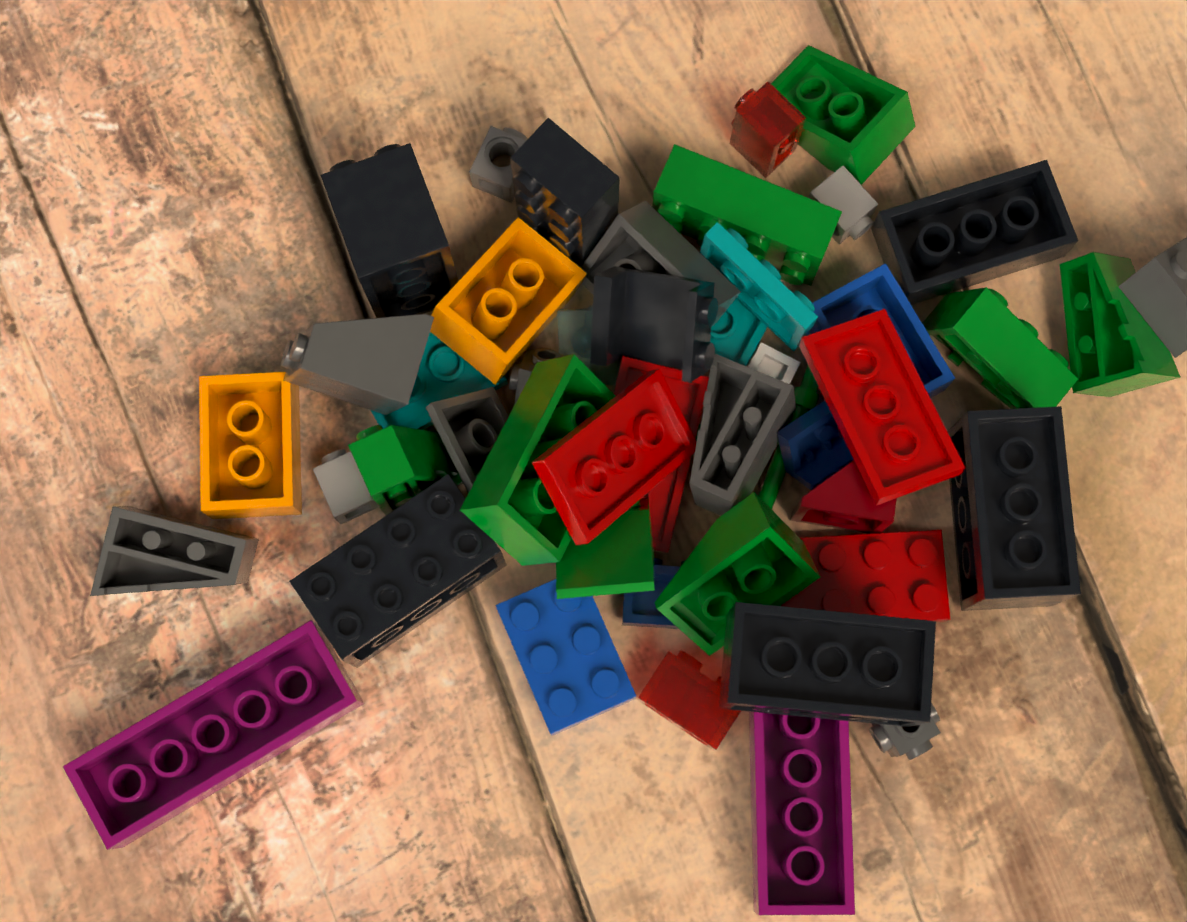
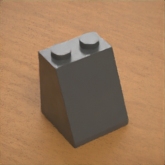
M420 314L314 323L302 334L298 333L294 341H288L281 360V366L287 368L283 381L384 415L390 414L409 403L434 317Z

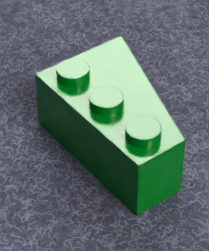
M1091 252L1059 264L1070 371L1078 378L1072 386L1073 393L1112 397L1181 378L1170 351L1118 287L1136 273L1130 258Z
M985 287L948 293L922 322L929 335L935 337L952 351L947 359L956 366H959L964 360L984 378L980 385L1010 409L1056 407L1078 380L1067 368L1069 366L1068 361L1057 351L1048 349L1037 338L1039 336L1038 331L1027 321L1018 319L1007 308V300L993 289Z
M375 425L356 435L357 441L348 445L371 497L385 515H388L447 474H449L457 487L463 484L438 432L390 425L383 429L382 425Z

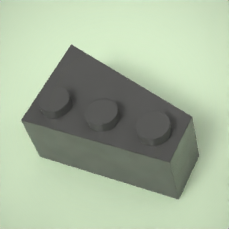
M715 354L712 366L710 367L707 391H705L703 400L704 410L701 428L698 430L690 487L695 505L722 516L752 493L779 442L777 432L789 424L796 410L793 385Z
M113 506L90 596L230 586L248 583L259 539L130 506Z

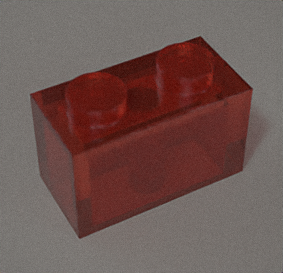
M766 82L757 92L753 88L748 90L734 107L736 114L731 123L733 128L729 143L765 178L796 151L806 117L769 82Z
M682 650L679 651L677 656L668 651L637 700L711 750H717L741 711L719 709L721 676H718L716 681H713L700 672L703 667L700 661Z

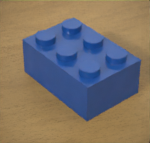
M886 263L812 302L815 307L813 312L818 318L810 334L886 309L930 398L945 391L955 379Z
M556 579L495 605L551 736L636 699L634 689L593 596L557 599Z

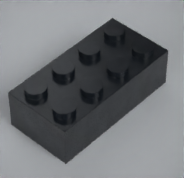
M547 118L510 158L515 191L514 196L517 206L516 211L521 220L581 268L618 216L620 177L550 118Z
M1047 160L879 211L871 227L883 263L887 264L911 305L1065 257L1078 242L1077 235Z

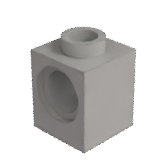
M490 126L469 171L472 187L512 203L515 191L512 181L511 164L506 167H498L492 162L500 155L512 157L527 141L526 136L512 128H504L502 131Z
M844 165L809 194L808 198L842 211L832 238L838 244H841L849 236L854 240L858 239L874 223L871 218L878 203Z
M345 449L332 452L321 459L322 465L313 468L330 510L340 524L379 507L371 497L351 452L347 453Z

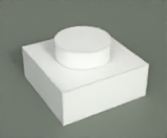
M761 342L748 367L790 384L801 362Z

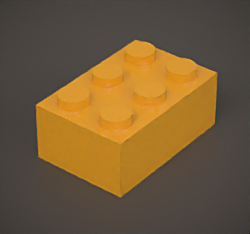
M518 217L435 306L431 315L434 317L430 332L496 385L572 299L587 273Z
M286 372L199 376L201 512L211 519L302 515L299 386L283 381Z

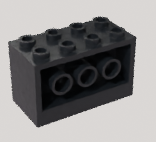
M411 143L403 146L399 144L384 146L377 150L372 157L358 162L355 160L342 161L332 166L330 172L321 174L320 176L357 277L376 318L420 315L434 310L435 306L459 280L448 241Z
M1062 406L967 411L947 431L965 466L961 475L949 479L961 611L1050 607L1080 595Z
M449 474L289 581L341 660L356 668L360 667L507 566L503 554L495 541L460 511L465 498Z
M735 602L726 614L719 709L903 727L929 723L931 718L936 621Z

